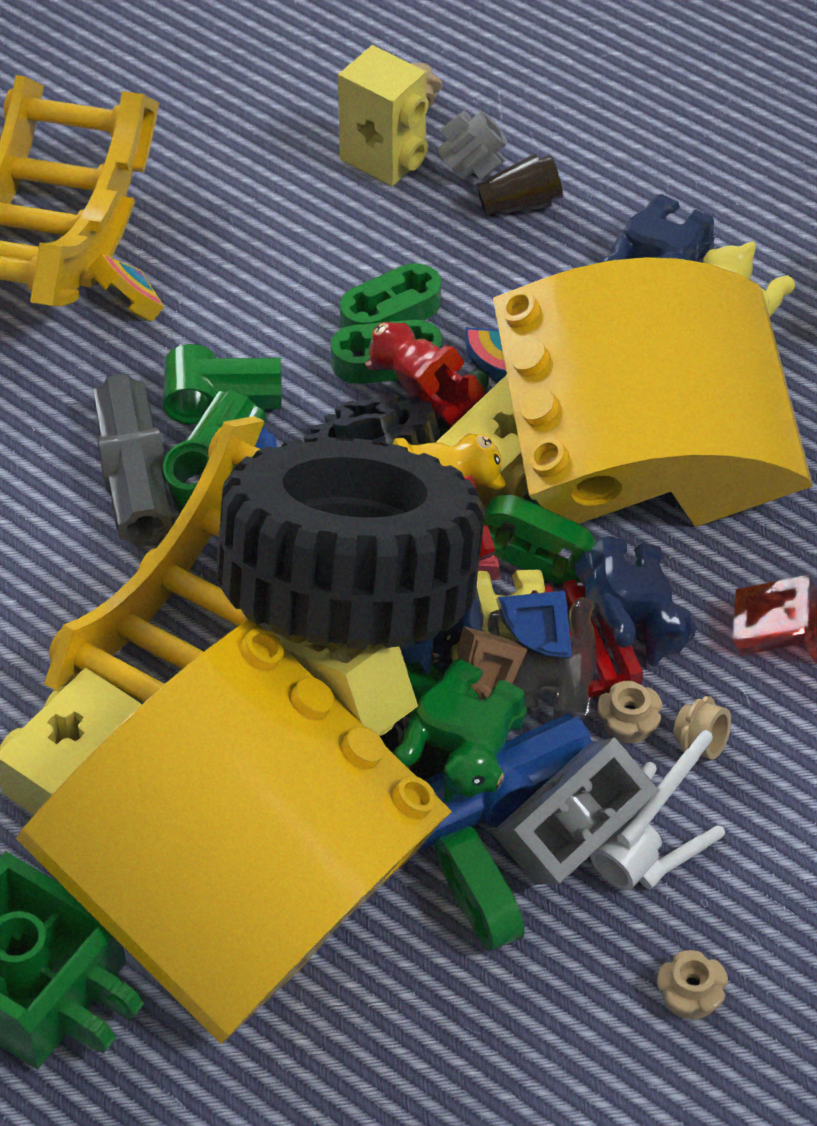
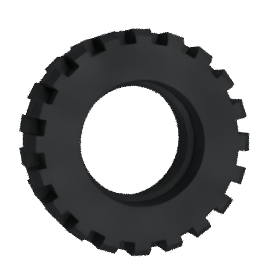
M317 438L316 442L303 443L301 440L288 441L276 449L268 446L257 450L252 458L246 456L238 463L224 482L221 501L217 580L230 603L235 609H241L247 619L257 625L266 623L270 625L274 633L288 638L297 635L307 638L308 643L327 646L328 642L347 644V648L367 649V646L372 644H383L385 648L404 646L406 641L411 639L422 642L434 638L440 630L447 631L453 627L471 608L474 602L485 508L476 488L470 480H465L461 471L452 465H441L438 458L429 454L422 453L418 455L408 452L407 447L389 444V446L372 444V440L353 439V442L336 441V438Z

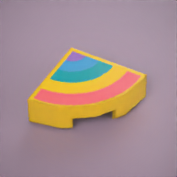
M102 253L89 267L92 276L105 291L111 285L118 288L129 298L132 304L127 309L146 321L150 320L153 322L165 308L142 270Z

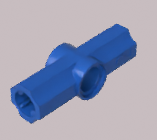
M566 714L507 741L503 750L497 756L498 763L504 771V778L502 784L495 792H483L471 798L458 796L452 802L446 803L444 801V771L425 779L434 790L435 795L452 812L418 850L421 851L433 845L435 839L465 826L472 827L482 821H485L487 825L492 827H498L589 743H592L590 732L578 716L572 717Z

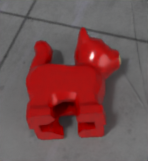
M382 322L373 329L372 340L369 345L370 358L365 363L366 367L370 370H393L409 397L418 396L420 402L430 401L436 417L445 422L448 427L451 428L484 396V388L475 375L467 374L461 376L456 372L462 368L464 360L455 347L445 345L440 348L428 340H416L412 329L406 323Z

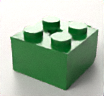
M5 851L0 856V1046L37 1070L66 1035H69L83 1045L89 1046L91 1050L93 1049L97 1053L101 1052L104 1054L117 1037L104 1020L93 1015L88 1010L90 1006L96 1001L119 1016L121 1015L125 1019L129 1018L131 1020L145 1004L132 986L122 982L116 976L126 964L124 947L59 882Z

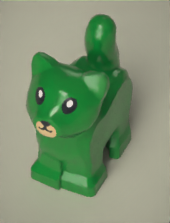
M456 659L444 673L443 679L422 695L416 712L412 715L405 728L402 743L392 751L406 767H410L417 762L421 756L424 743L450 752L444 766V801L446 803L452 802L458 796L471 798L483 792H495L503 782L504 771L498 763L497 756L503 750L510 731L521 729L525 723L528 709L525 707L524 691L502 679L498 680L488 698L484 700L477 698L479 695L470 685L477 683L483 676V672L480 668L461 659Z

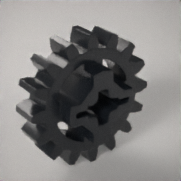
M381 394L376 398L359 402L348 401L335 409L336 414L324 416L326 424L312 425L310 427L311 435L305 436L304 441L306 443L316 442L317 438H336V441L353 442V439L372 440V444L389 446L395 438H404L410 445H421L435 442L436 439L441 438L435 411L432 409L430 401L420 402L418 396H412L404 401H400L399 395Z

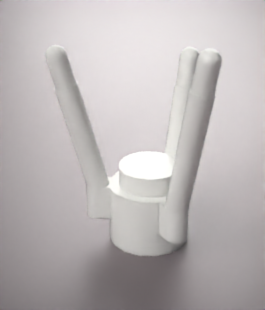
M705 730L698 735L657 788L660 791L634 817H631L590 855L591 862L596 870L614 886L623 890H632L640 882L645 888L651 890L666 873L702 852L725 835V830L722 826H714L658 860V849L662 846V840L656 830L649 824L712 741L713 735L710 731ZM647 762L642 768L650 780L657 769L656 765L652 762Z

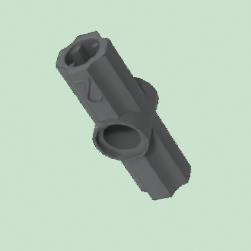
M128 374L108 376L100 387L93 389L101 435L97 436L102 474L105 490H111L116 530H118L120 540H128L134 543L136 547L158 544L160 539L172 527L164 482H167L163 473L165 458L159 427L153 428L151 407L144 382L136 381Z

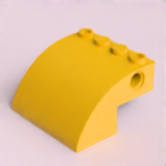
M645 257L612 260L573 268L493 297L528 493L531 499H536L541 507L580 524L672 492L694 526L698 527L813 487L764 293L759 284L738 273L712 264L685 259Z
M247 619L190 662L135 710L43 804L23 827L16 840L222 1045L303 968L344 920L415 854L452 810L435 795L434 790L425 780L415 776L384 745L376 732L365 727L334 697L331 689L324 682L310 674L283 647L282 642L275 634Z

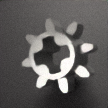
M463 110L440 130L447 141L438 148L439 153L449 168L464 180L475 172L477 177L483 181L506 161L499 150L508 141L500 127L483 111H480L471 119L468 113Z

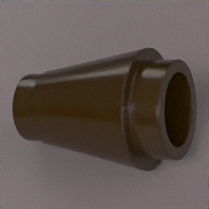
M534 153L487 178L486 181L476 184L479 200L486 216L494 213L501 214L552 207L553 200L563 198L560 176L550 154L538 158Z

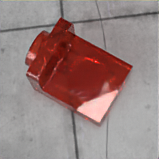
M810 575L735 590L733 641L742 655L804 644L814 662L817 663V588Z

